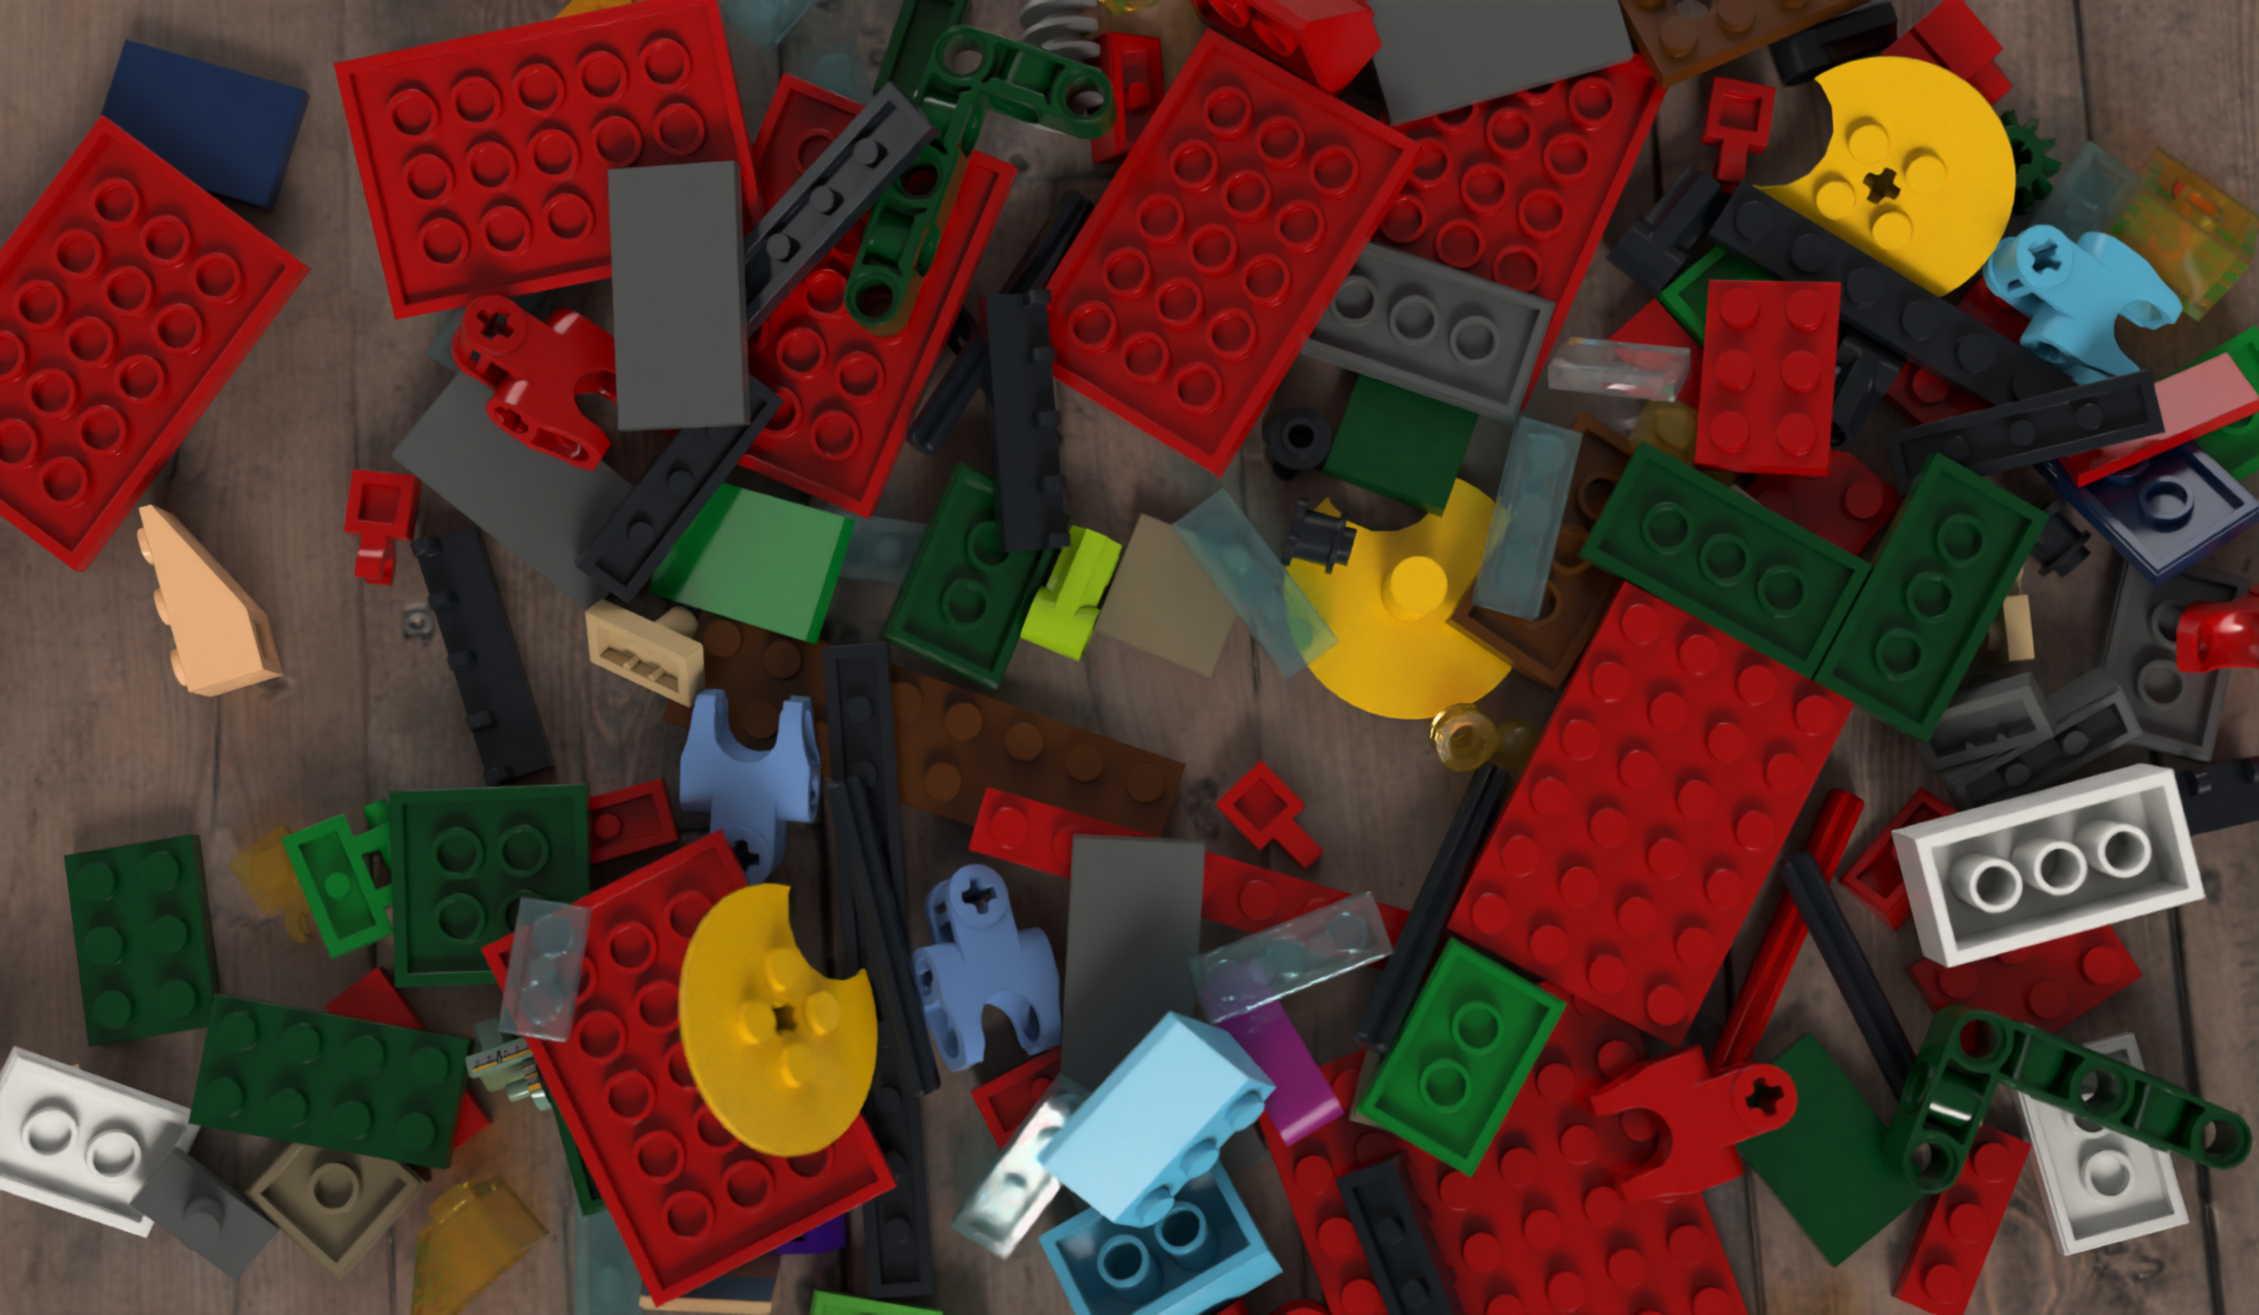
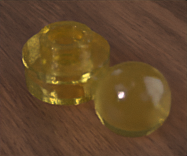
M1457 703L1446 707L1436 715L1429 728L1428 740L1431 749L1440 761L1454 771L1465 772L1474 770L1486 763L1493 753L1503 764L1509 767L1524 768L1542 732L1535 723L1525 718H1511L1504 721L1498 728H1495L1492 721L1479 707L1469 703ZM1462 726H1466V729L1461 736L1457 738H1451L1452 734L1457 729H1459Z

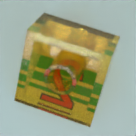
M2158 146L2103 222L2099 232L2115 237L2147 260L2157 275L2177 295L2183 307L2182 312H2185L2199 322L2250 267L2259 232V214Z
M501 1175L481 1183L475 1177L468 1180L462 1186L457 1183L427 1209L434 1219L417 1233L411 1315H459L550 1234Z

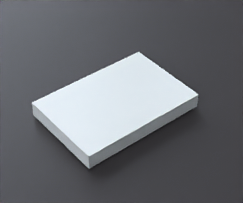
M2124 1032L2079 1044L2145 1072L2134 1033ZM2094 1071L2085 1075L2081 1082L2080 1090L2084 1101L2091 1098L2097 1089L2098 1081ZM2010 1088L2025 1142L2032 1144L2029 1156L2058 1254L2068 1256L2190 1223L2168 1151L2164 1153L2150 1148L2147 1144L2099 1127Z
M14 1046L0 1073V1190L147 1238L154 1221L131 1206L130 1201L175 1146L188 1154L201 1126L188 1124L190 1108Z

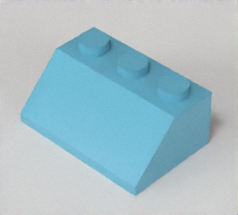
M1170 1011L1034 1158L1045 1170L1113 1223L1144 1228L1158 1222L1171 1210L1175 1202L1173 1196L1190 1178L1199 1177L1214 1165L1219 1157L1218 1149L1235 1131L1248 1127L1261 1115L1265 1107L1263 1101L1277 1087L1228 1031Z
M1219 1157L1214 1165L1204 1174L1196 1178H1190L1173 1196L1175 1202L1171 1210L1161 1220L1152 1225L1138 1228L1113 1223L1091 1206L1038 1237L1076 1315H1210L1284 1272Z

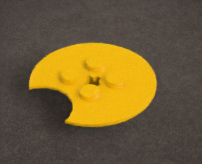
M1901 56L1868 57L1841 64L1816 76L1814 79L1821 84L1832 106L1833 134L1825 156L1809 174L1789 184L1773 186L1753 184L1752 186L1939 298L1961 286L1982 267L1996 249L2010 219L2015 198L2016 172L2013 151L2007 132L1992 106L1964 79L1947 69L1919 59Z
M1456 478L1442 517L1428 513L1420 522L1398 531H1371L1347 520V527L1357 529L1347 566L1335 563L1331 575L1324 573L1325 566L1292 558L1290 566L1285 567L1283 604L1289 633L1306 666L1328 690L1340 699L1366 712L1388 718H1434L1467 707L1485 696L1506 677L1512 667L1446 624L1445 621L1505 529L1510 518L1490 497L1478 488ZM1326 497L1313 510L1338 518L1341 515L1331 504L1329 497Z
M760 884L740 889L722 899L712 908L697 929L688 949L681 978L680 1021L682 1037L696 1083L712 1111L727 1129L740 1140L762 1152L778 1156L804 1155L818 1151L839 1138L852 1124L865 1102L873 1078L877 1056L876 1009L872 988L865 968L860 969L855 976L840 981L827 979L809 966L796 946L789 924L788 894L790 887L779 884Z

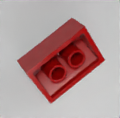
M1190 0L1198 18L1257 55L1335 98L1341 94L1382 46L1372 22L1374 12L1365 0Z

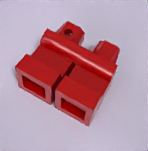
M1943 0L1879 55L1919 59L1947 69L1974 87L1991 106L2013 87L2002 69L1993 60L2003 50V47L1963 0Z

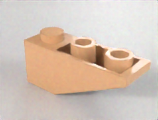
M151 504L138 508L143 523V528H139L137 532L138 542L146 561L150 565L154 564L160 586V588L154 591L155 605L162 621L166 625L171 626L176 644V649L171 651V663L178 681L183 686L187 685L188 692L212 697L282 676L283 671L266 613L174 514Z

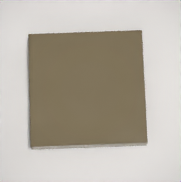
M1141 513L1093 632L1211 679L1259 560Z
M289 1142L243 1196L336 1281H340L352 1271L432 1180L414 1164Z

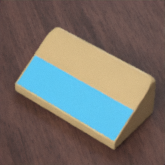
M763 1254L656 1308L643 1283L639 1306H643V1309L768 1315L780 1303L782 1261L777 1255Z

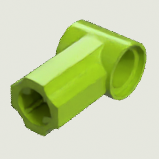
M1072 525L1069 531L1071 533L1072 547L1061 550L1046 587L1042 585L1038 590L1026 617L1020 638L1080 662L1101 609L1097 607L1119 560L1122 545L1098 532Z

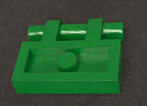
M386 799L373 802L362 808L371 830L357 836H353L343 813L281 838V844L331 960L393 935V928L385 911L392 908V884L376 890L363 860L365 856L380 852L391 876L389 804Z

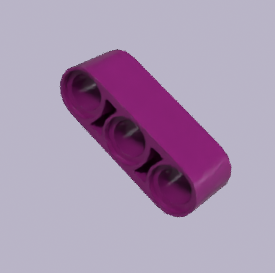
M1251 955L1246 956L1197 985L1196 991L1217 1027L1228 1031L1277 1087L1263 1102L1265 1110L1287 1147L1344 1114L1326 1079Z

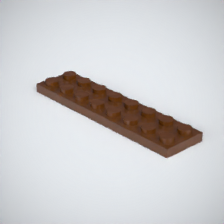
M701 610L697 620L698 628L692 640L703 644L706 689L725 690L729 706L728 719L730 730L736 740L748 749L756 751L772 750L776 745L778 737L779 718L783 710L784 701L790 700L792 695L811 697L816 737L822 756L821 775L832 779L822 647L838 645L818 639L817 645ZM892 664L902 803L974 827L985 788L990 787L1149 835L1162 837L1186 764ZM669 699L662 720L690 730L694 705L689 708Z

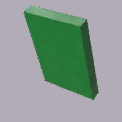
M722 482L654 571L647 593L817 645L855 521Z
M1449 938L1400 1025L1390 1049L1385 1052L1354 1110L1472 1178L1567 1003L1456 939Z

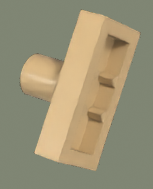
M601 599L585 611L590 662L689 708L695 704L697 695L706 689L703 644L692 640L698 628V621L688 609L682 606H674L655 622L604 599Z

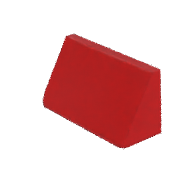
M1106 31L1090 41L1100 45V55L1086 60V65L1100 68L1101 72L1110 81L1118 109L1116 122L1111 130L1102 137L1091 140L1093 163L1109 165L1122 164L1164 98L1161 38ZM1101 105L1089 108V115L1098 111Z
M1920 787L1838 880L1839 884L1883 924L1897 932L1912 916V910L1891 831L1959 812L1923 787Z

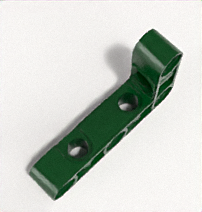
M957 25L948 28L940 34L933 47L921 83L912 100L941 132L873 204L862 235L860 249L845 288L844 302L846 310L863 330L873 336L887 337L899 332L908 322L923 280L935 258L988 110L1026 123L1039 124L1080 139L1092 140L1100 138L1111 130L1116 122L1118 111L1111 83L1104 73L1085 64L1058 56L1034 44L1014 41L973 26ZM971 50L982 55L980 64L971 73L957 74L950 70L955 56L961 52ZM1082 92H1096L1103 97L1101 107L1094 114L1081 116L1070 110L1074 97ZM926 169L933 170L938 174L936 185L927 194L917 196L907 192L908 181L917 171ZM878 289L892 291L893 302L888 312L875 318L864 315V301L871 292Z
M1957 1003L1947 1005L1939 1010L1929 1025L1914 1066L1904 1083L1901 1099L1883 1142L1881 1156L1883 1165L1888 1173L1898 1181L1921 1192L1931 1194L1944 1192L1954 1185L1962 1171L1978 1127L1986 1115L1998 1083L2099 1127L2149 1145L2148 1147L2164 1153L2168 1151L2211 1168L2227 1170L2240 1165L2249 1155L2253 1139L2250 1127L2242 1117L2230 1110L2191 1095L2190 1091L2030 1024L2015 1019L2011 1020L1991 1011ZM1974 1020L1979 1030L1978 1041L1972 1049L1964 1052L1960 1046V1032L1965 1024ZM2094 1071L2098 1081L2097 1089L2091 1098L2084 1101L2080 1090L2081 1082L2085 1075ZM2213 1121L2216 1129L2215 1139L2211 1146L2204 1150L2201 1142L2202 1131L2207 1124ZM1927 1143L1931 1150L1930 1163L1925 1170L1914 1174L1910 1163L1912 1154L1920 1145Z

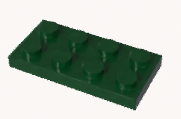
M1641 441L1636 446L1577 554V557L1692 615L1807 680H1810L1814 675L1873 566L1644 441Z
M1939 452L1929 454L1870 562L1873 566L1810 680L1855 704V708L1914 741L1928 743L2050 515Z
M226 993L215 994L188 1124L445 1170L451 1168L469 1078L465 1057L473 1055L475 1038Z

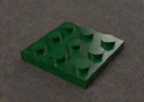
M590 783L389 791L395 988L496 984L497 980L481 948L594 892Z

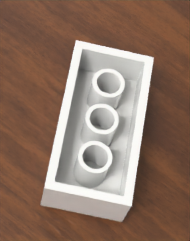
M2140 763L1891 831L1923 956L1946 967L1960 965L2205 898L2173 769Z

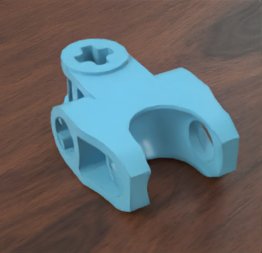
M2036 225L2022 231L2017 237L2010 236L2000 240L1996 249L1982 265V274L1987 287L1996 296L2005 300L2031 320L2020 338V345L2073 377L2071 381L2080 385L2140 371L2138 366L2119 349L2115 340L2114 323L2117 314L2140 327L2156 330L2165 324H2175L2183 310L2177 295L2163 282L2147 260L2120 240L2101 232H2085L2075 244L2061 230L2051 225Z

